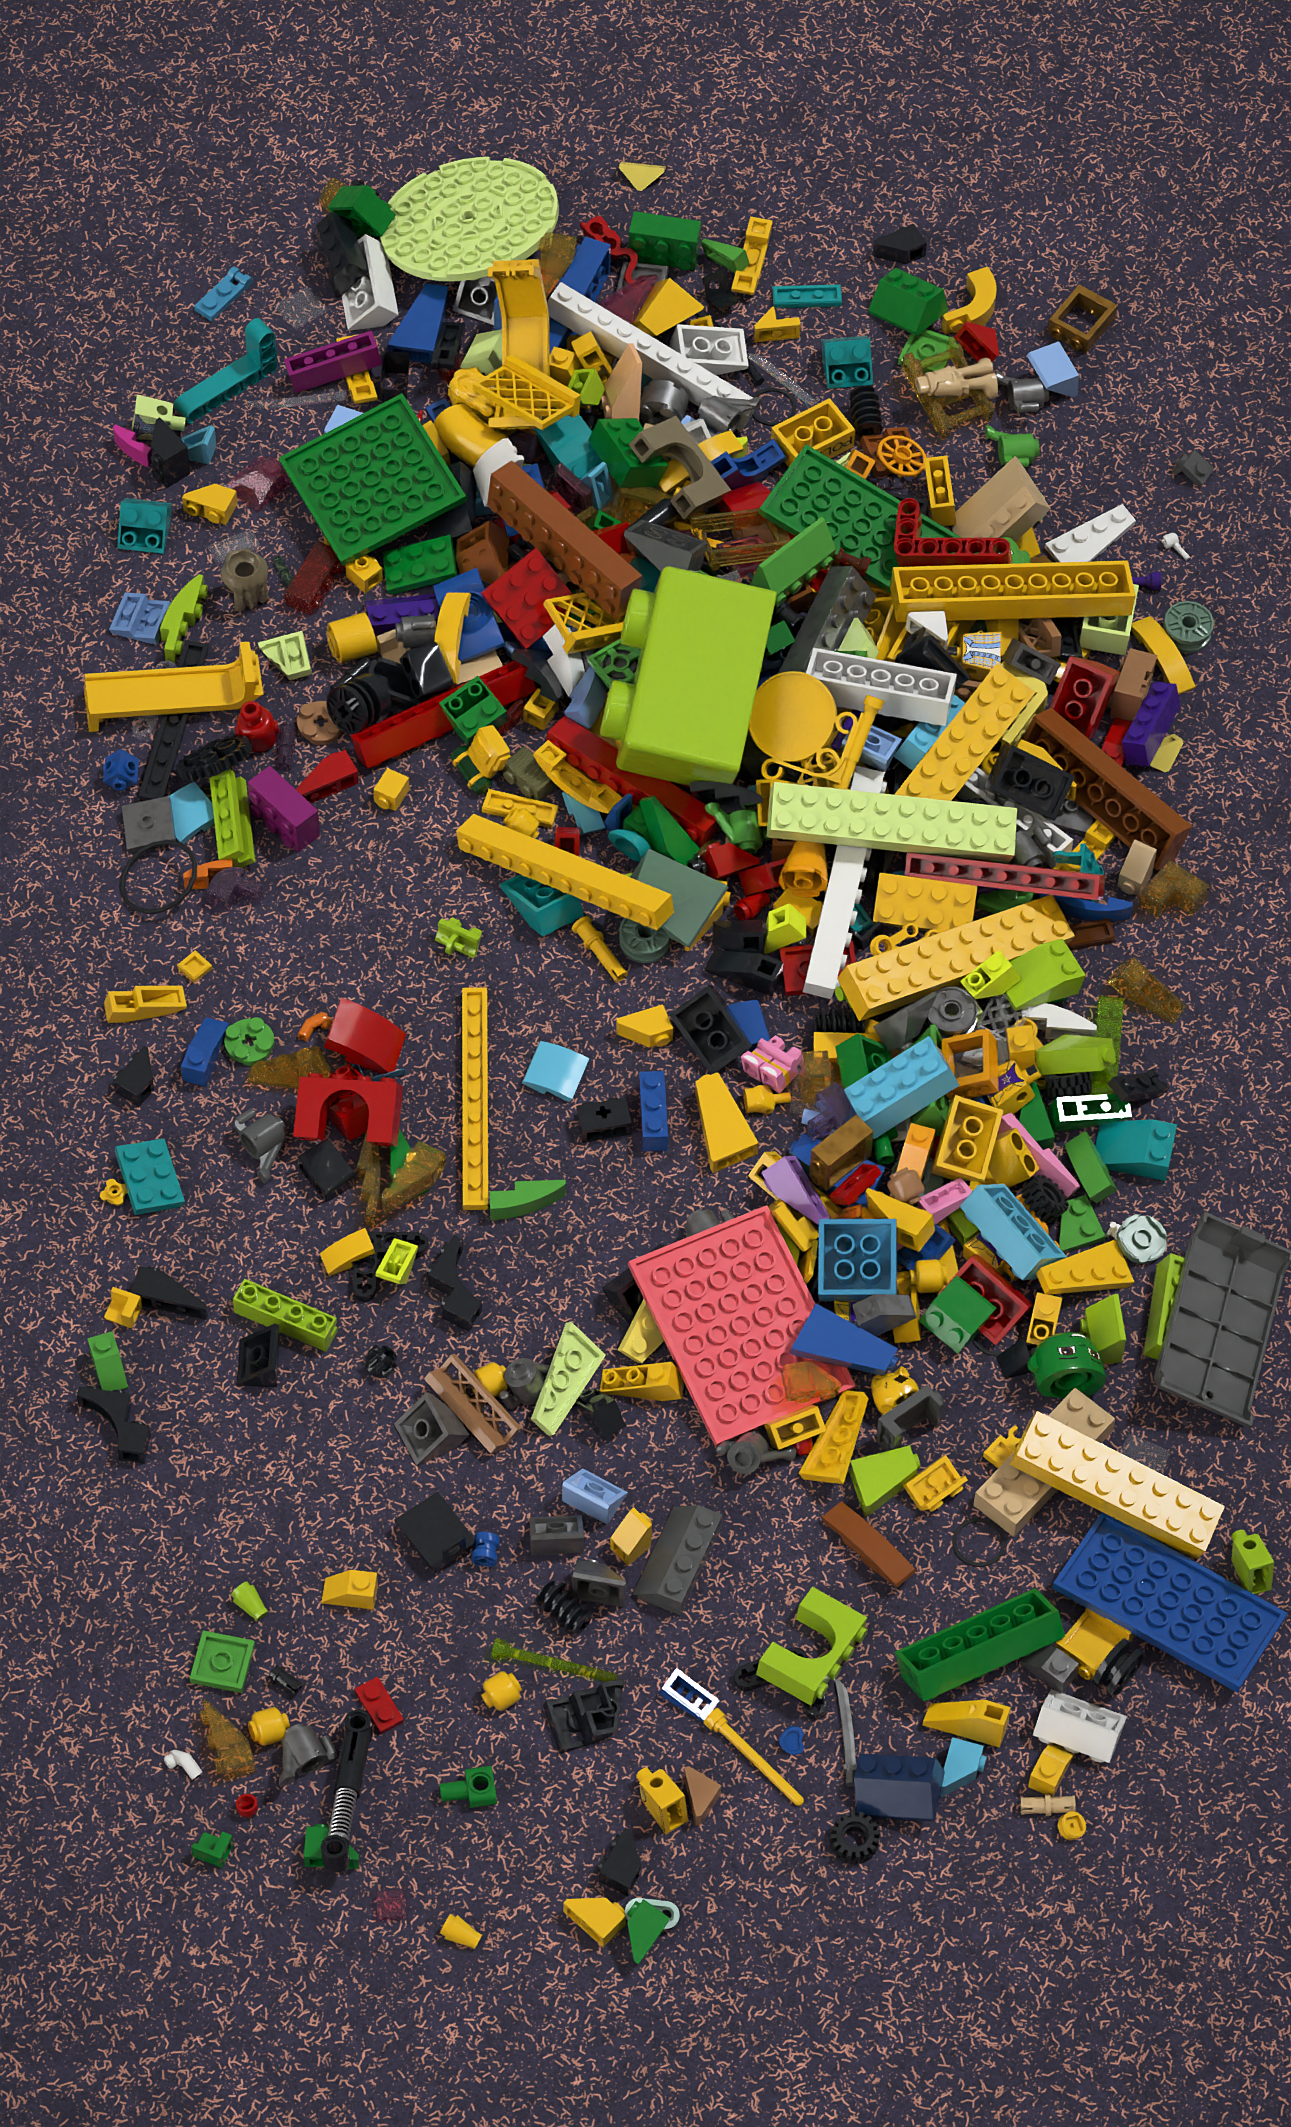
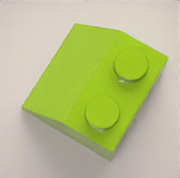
M1113 1294L1087 1307L1084 1318L1080 1319L1081 1334H1086V1337L1094 1343L1103 1364L1121 1363L1126 1343L1119 1295Z

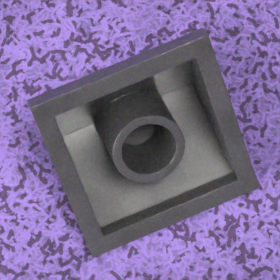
M582 1515L529 1517L531 1555L584 1553Z

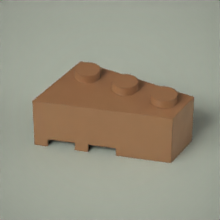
M1130 648L1127 657H1122L1119 668L1121 673L1115 684L1114 694H1111L1107 708H1111L1110 717L1133 722L1147 696L1158 655Z

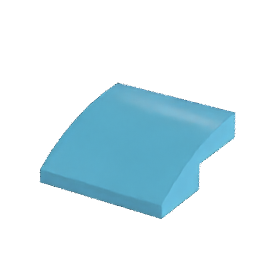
M195 782L184 786L169 796L172 804L175 837L179 842L184 844L201 829L205 832L215 824L212 802Z
M540 1041L522 1084L543 1094L548 1091L570 1102L573 1099L589 1058L565 1047Z

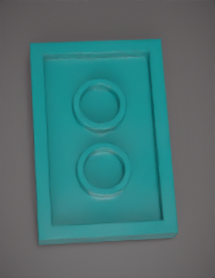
M165 1139L116 1146L115 1155L135 1215L184 1206L185 1200Z

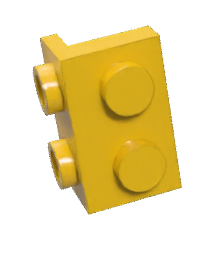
M944 1455L903 1484V1487L920 1511L927 1509L934 1511L944 1503L942 1499L947 1495L952 1497L964 1489L962 1484L968 1481L966 1476L960 1477L948 1457Z

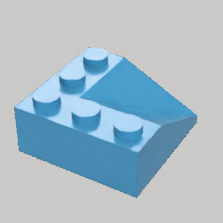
M819 1219L818 1296L820 1301H861L874 1294L897 1295L896 1219Z

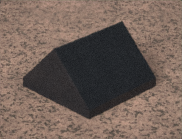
M272 1324L240 1339L237 1386L277 1387L280 1352L279 1325Z

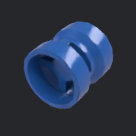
M490 1532L476 1533L474 1535L475 1550L472 1551L471 1562L478 1566H495L498 1558L496 1549L499 1548L500 1537Z

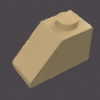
M1134 840L1119 874L1118 887L1123 892L1140 896L1152 876L1157 849Z

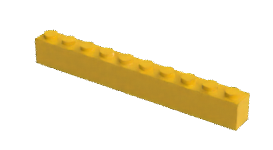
M476 814L469 817L456 830L459 849L592 903L602 909L609 910L643 926L658 930L674 913L672 894Z

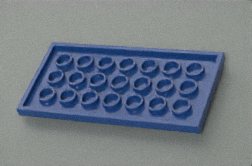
M1101 1512L1052 1585L1053 1590L1103 1618H1107L1124 1627L1135 1636L1237 1693L1288 1614L1141 1531Z

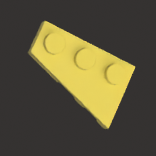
M644 1299L618 1348V1351L637 1363H643L664 1341Z

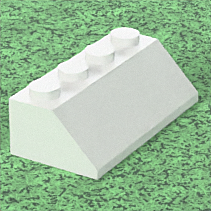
M366 234L358 240L368 272L342 295L349 331L385 326L399 315L388 257L384 252L382 243Z

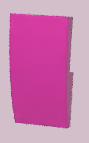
M115 424L113 433L116 444L133 460L149 467L152 463L151 447L145 443L137 442L136 433L131 429Z

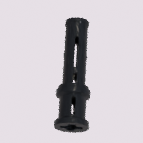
M753 572L747 574L751 581L754 577ZM745 577L741 582L747 585L751 584ZM784 601L779 607L774 606L773 618L780 621L784 620L791 633L796 631L803 623L804 617L802 615L798 616L790 608L788 602Z

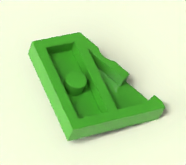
M1087 1195L1068 1200V1209L1061 1215L1059 1246L1062 1252L1065 1254L1105 1241L1106 1236Z

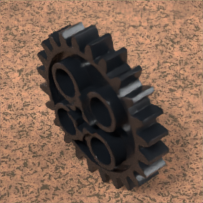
M233 735L230 738L228 736L223 739L218 738L208 742L205 746H199L198 750L190 751L191 754L183 756L184 759L179 760V763L176 764V771L181 780L186 782L190 780L194 782L197 779L203 780L205 777L211 778L221 774L223 770H230L231 766H237V762L244 761V757L249 756V753L252 752L251 743L246 735L243 737L242 735L237 737Z

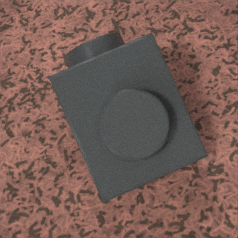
M1193 450L1188 454L1182 453L1176 459V466L1172 472L1175 475L1183 472L1195 485L1201 486L1214 468L1196 450Z

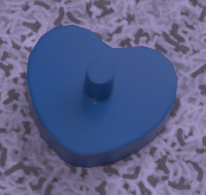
M790 1726L781 1733L778 1742L787 1753L798 1755L804 1750L802 1743L804 1732L799 1726Z

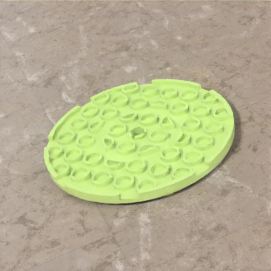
M476 157L453 161L440 165V170L428 175L426 173L420 174L394 194L388 204L396 216L384 234L380 236V240L385 254L393 264L411 275L435 281H474L488 276V267H493V261L526 260L536 252L550 237L556 226L559 216L558 198L553 184H550L546 176L535 167L521 161L504 158L503 161H491L490 157Z

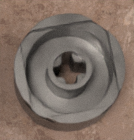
M653 380L649 382V385L644 387L641 396L639 418L644 425L645 423L656 425L674 416H677L681 422L689 401L687 392L682 387H680V390L673 387L674 383L671 381Z

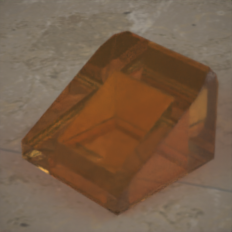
M862 1204L837 1210L836 1219H864Z

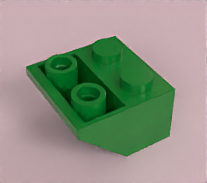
M478 675L439 702L453 729L468 747L471 746L479 728L493 725L497 730L508 722L507 711Z

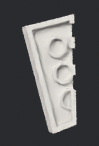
M1121 504L1045 543V549L1056 563L1091 562L1099 554L1101 555L1107 550L1109 545L1116 542L1135 525L1136 520L1125 506Z

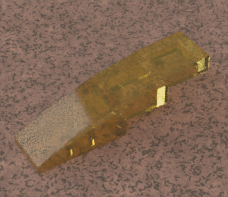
M366 1131L357 1164V1179L364 1180L361 1189V1201L368 1204L365 1213L366 1226L376 1228L381 1196L378 1145L366 1142Z

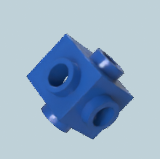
M123 749L105 757L103 782L118 791H124L135 785L138 780L139 759Z

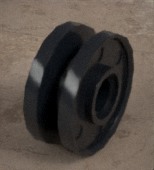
M1125 1638L1109 1652L1096 1671L1092 1681L1098 1687L1110 1681L1106 1693L1112 1698L1117 1696L1134 1677L1146 1654L1138 1648L1128 1655L1132 1643Z

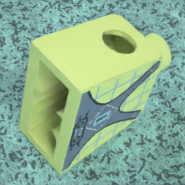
M137 395L132 431L136 433V439L152 440L156 419L160 417L171 430L184 431L186 417L172 416L173 404L170 402Z

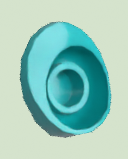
M620 829L610 831L608 834V839L612 845L636 862H640L647 850L651 849L649 843L634 831Z

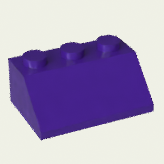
M436 594L365 601L366 614L371 622L375 638L394 630L395 624L401 623V617L431 614L434 615L437 626L440 610Z

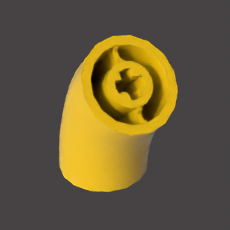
M465 404L448 407L436 417L433 423L448 450L472 468L475 467L479 458L490 447L500 440L508 438L507 434L489 428V425L478 418L473 410Z

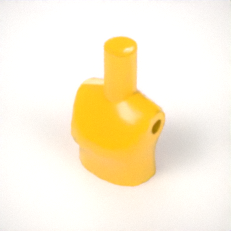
M767 1085L743 1089L747 1114L754 1112L770 1114L774 1111L775 1104L791 1102L790 1092L774 1094Z

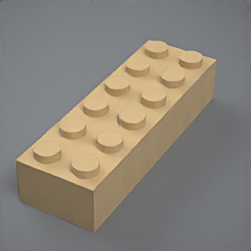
M1076 1388L1048 1415V1417L1101 1444L1113 1432L1115 1423L1113 1416ZM1013 1452L975 1492L974 1506L1014 1537L1058 1489L1009 1465L1014 1455Z

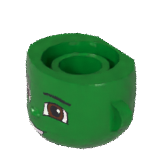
M1077 1332L1058 1333L1045 1338L1038 1344L1027 1363L1028 1369L1033 1374L1038 1391L1047 1397L1065 1398L1074 1388L1089 1397L1098 1392L1106 1381L1105 1368L1096 1346L1088 1337Z

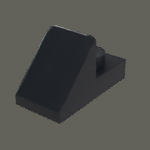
M1021 1339L999 1354L997 1359L1004 1378L1008 1379L1031 1373L1027 1363L1038 1345L1026 1346L1024 1339Z

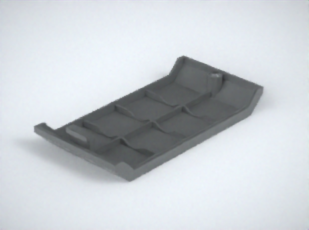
M1207 1212L1201 1215L1190 1235L1154 1375L1157 1388L1247 1428L1252 1426L1254 1417L1250 1410L1283 1277L1291 1263V1250L1265 1239V1235L1245 1226L1238 1227Z

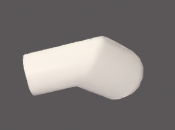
M172 1750L169 1752V1755L164 1757V1762L168 1768L173 1769L177 1765L182 1766L192 1780L202 1773V1770L189 1753Z

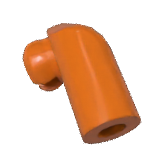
M320 1012L307 1018L297 1037L308 1041L318 1026H321L322 1029L329 1028L332 1023L331 1017H328L325 1012Z

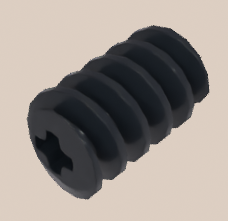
M864 385L854 388L849 394L855 433L859 436L879 435L883 431L880 403L878 402L879 396L875 393V389L872 386Z
M820 1008L818 1015L815 1013L814 1032L865 1033V1020L859 1021L852 1008H850L848 1015L845 1014L843 1008H840L838 1015L835 1014L834 1008H830L828 1015H826L824 1008Z
M551 1581L541 1589L535 1601L538 1605H543L542 1608L545 1612H550V1617L557 1620V1624L560 1627H564V1631L567 1634H571L572 1637L577 1636L589 1625L594 1612L590 1611L584 1614L587 1605L582 1604L577 1607L580 1598L575 1597L570 1600L569 1598L573 1591L567 1590L563 1593L565 1583L562 1582L556 1586V1582Z

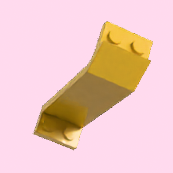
M240 642L238 659L226 665L85 674L84 681L89 732L99 731V722H103V718L237 710L246 702L253 701L263 695L259 659L255 651H251L250 642Z

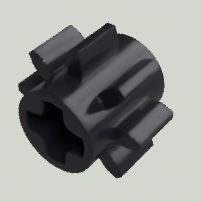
M374 1345L365 1356L367 1359L365 1366L374 1376L383 1374L384 1377H387L397 1366L395 1363L397 1360L395 1352L385 1345L381 1348Z

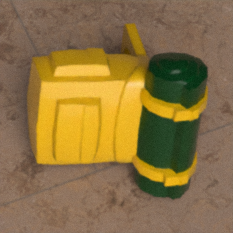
M491 725L479 728L471 746L463 745L457 747L450 755V758L453 760L452 764L454 767L458 768L468 783V788L473 790L478 796L486 793L491 788V778L498 771L503 770L511 756L509 754L510 749L502 736Z

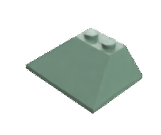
M651 849L647 850L630 878L672 894L674 913L660 928L665 930L670 939L689 948L729 888L727 885Z

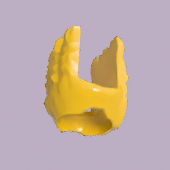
M477 367L459 369L454 373V377L449 384L448 396L452 406L465 404L477 416L489 423V418H494L497 404L473 390V383L485 376L480 373ZM484 386L486 388H496V386Z

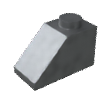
M1014 638L1002 657V660L1048 685L1051 684L1061 666L1059 662Z
M874 1294L852 1305L858 1326L876 1337L917 1318L909 1295Z
M1044 1646L1033 1651L1028 1656H1023L1019 1661V1664L1060 1693H1063L1078 1675L1079 1663L1060 1649L1052 1646Z

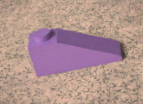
M784 1156L761 1172L765 1178L764 1183L768 1190L817 1224H819V1219H831L796 1156Z

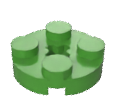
M261 1018L243 1019L226 1029L224 1039L227 1055L235 1062L238 1061L248 1066L257 1065L267 1060L274 1049V1034ZM246 1038L255 1039L253 1046L243 1044V1042L246 1041Z

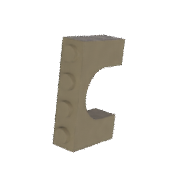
M677 416L641 431L629 444L642 463L657 456L665 455L676 459L685 467L689 473L691 484L683 487L670 500L683 519L718 504L731 491Z

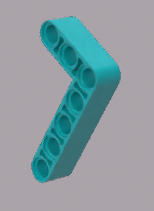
M260 318L253 319L245 328L246 355L181 394L173 404L174 409L182 417H186V421L189 424L194 423L193 420L196 418L200 419L210 413L212 408H218L226 403L233 395L237 396L247 390L249 385H255L263 380L270 372L274 373L278 366L276 335Z

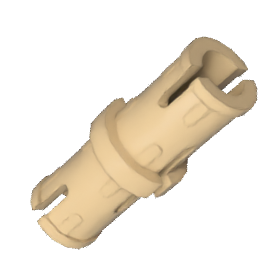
M1045 1794V1797H1021V1815L1045 1813L1046 1816H1051V1813L1076 1812L1075 1795L1051 1797L1050 1794Z

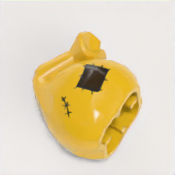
M900 1366L894 1373H887L883 1376L875 1375L871 1381L874 1403L882 1415L919 1391L917 1383L909 1377L908 1371L903 1366Z

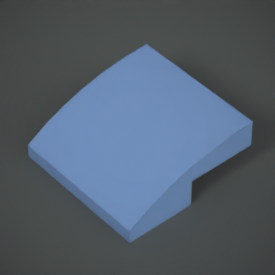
M125 592L109 631L115 635L150 644H158L161 637L160 627L171 602L149 600L146 594Z

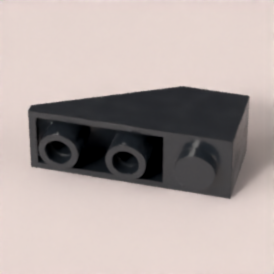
M714 950L704 971L773 997L782 979L783 962L760 953Z

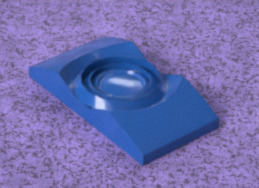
M477 568L433 586L440 609L447 593L471 594L468 617H464L458 653L461 664L505 646L493 609L480 594L485 587Z

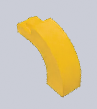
M988 266L967 274L966 288L973 301L965 307L945 313L942 316L941 328L945 334L957 333L966 322L984 326L991 318L996 300V282Z

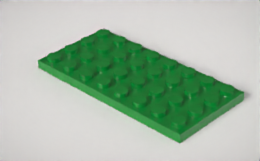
M806 444L761 505L758 514L794 536H797L820 517H823L826 520L836 547L832 559L844 566H853L860 576L891 594L890 582L893 567H900L895 555L894 542L898 505L901 501ZM921 513L920 538H962Z

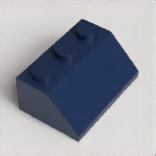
M859 1753L854 1776L857 1815L859 1816V1812H862L864 1817L869 1815L873 1818L935 1822L945 1771L936 1758Z

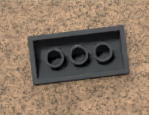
M700 1505L673 1507L632 1596L681 1615L722 1528L723 1514Z

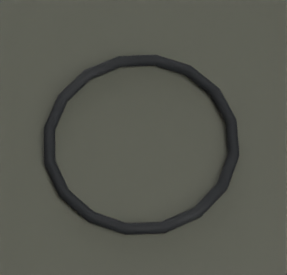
M172 840L152 842L138 850L127 862L121 874L120 892L125 903L134 911L145 914L165 912L178 905L190 893L197 878V861L192 850L183 843ZM167 844L180 847L188 853L192 862V877L186 890L175 901L161 908L145 909L137 907L128 899L125 891L126 875L133 862L142 853L153 847Z

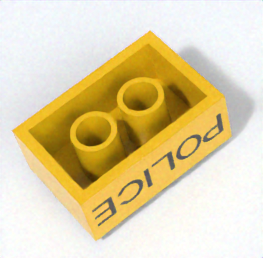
M829 398L771 427V440L774 439L787 458L785 461L786 465L790 467L806 444L830 459L854 447L855 429Z

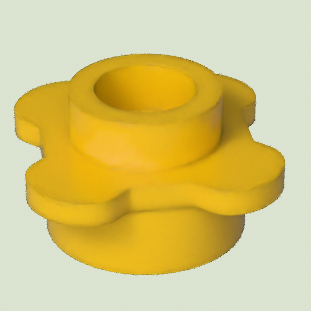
M115 1179L107 1180L106 1188L100 1193V1198L117 1206L123 1204L126 1193H128L125 1184L117 1183Z

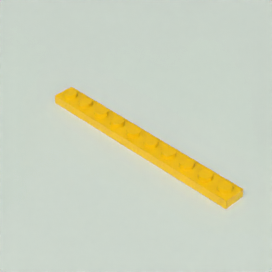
M462 988L463 1210H488L487 988Z

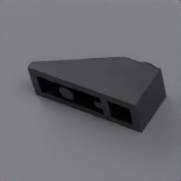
M139 1266L131 1293L141 1296L142 1306L207 1320V1305L158 1268Z

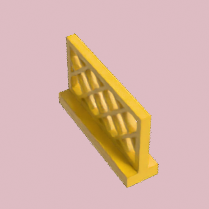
M513 355L505 358V365L473 383L474 391L541 430L566 415L572 418L579 415L580 394ZM484 386H496V388H486ZM499 386H512V389L499 388ZM501 396H513V398H503ZM516 396H530V399H517ZM518 406H530L531 409H522ZM534 406H547V409H534ZM535 416H548V417L545 418L544 420H540L539 418H537V417H535Z
M586 592L546 599L543 603L565 640L562 647L566 654L606 647L621 638L625 618L621 617L616 620L611 614L606 613L601 606L591 602L592 599L587 596ZM573 602L585 606L584 611L573 606ZM554 606H559L565 609V615L557 611ZM588 608L599 613V618L587 613ZM569 612L581 617L580 622L568 617ZM603 616L615 621V623L608 624L602 620ZM584 620L595 624L596 627L590 628L584 625ZM567 623L577 628V631L570 633L565 624Z

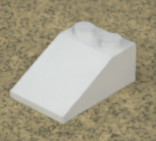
M676 325L670 340L671 349L711 373L721 375L748 368L743 329Z

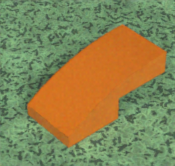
M232 859L217 860L197 866V878L192 889H209V880L234 879ZM192 869L183 873L185 890L192 877Z

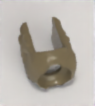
M249 548L231 551L227 554L225 564L221 568V578L226 588L234 592V608L236 612L245 611L247 606L250 609L256 608L258 602H268L270 598L266 583L268 578L266 560Z

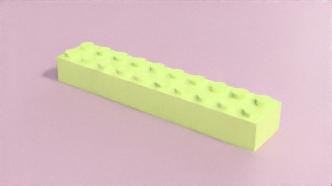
M774 782L769 795L766 837L1009 863L1015 855L1017 808Z

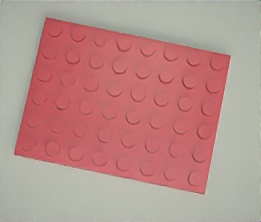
M767 1205L628 1262L629 1269L715 1447L719 1446L723 1441H731L743 1434L762 1428L764 1423L806 1406L817 1405L841 1395L846 1390L850 1391L855 1388L856 1385L846 1367L802 1358L789 1353L813 1310L815 1302Z

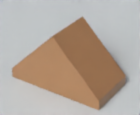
M688 1766L684 1767L683 1777L695 1826H700L721 1796L722 1785Z

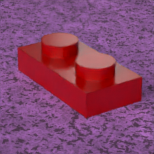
M862 1163L829 1197L834 1204L849 1206L858 1200V1196L865 1189L874 1185L875 1179L882 1172L877 1165Z
M378 1676L354 1689L355 1694L366 1712L369 1713L380 1735L404 1723V1718Z

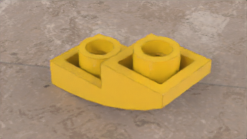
M366 1228L335 1242L322 1251L320 1256L328 1275L332 1276L352 1268L351 1262L375 1254V1250Z

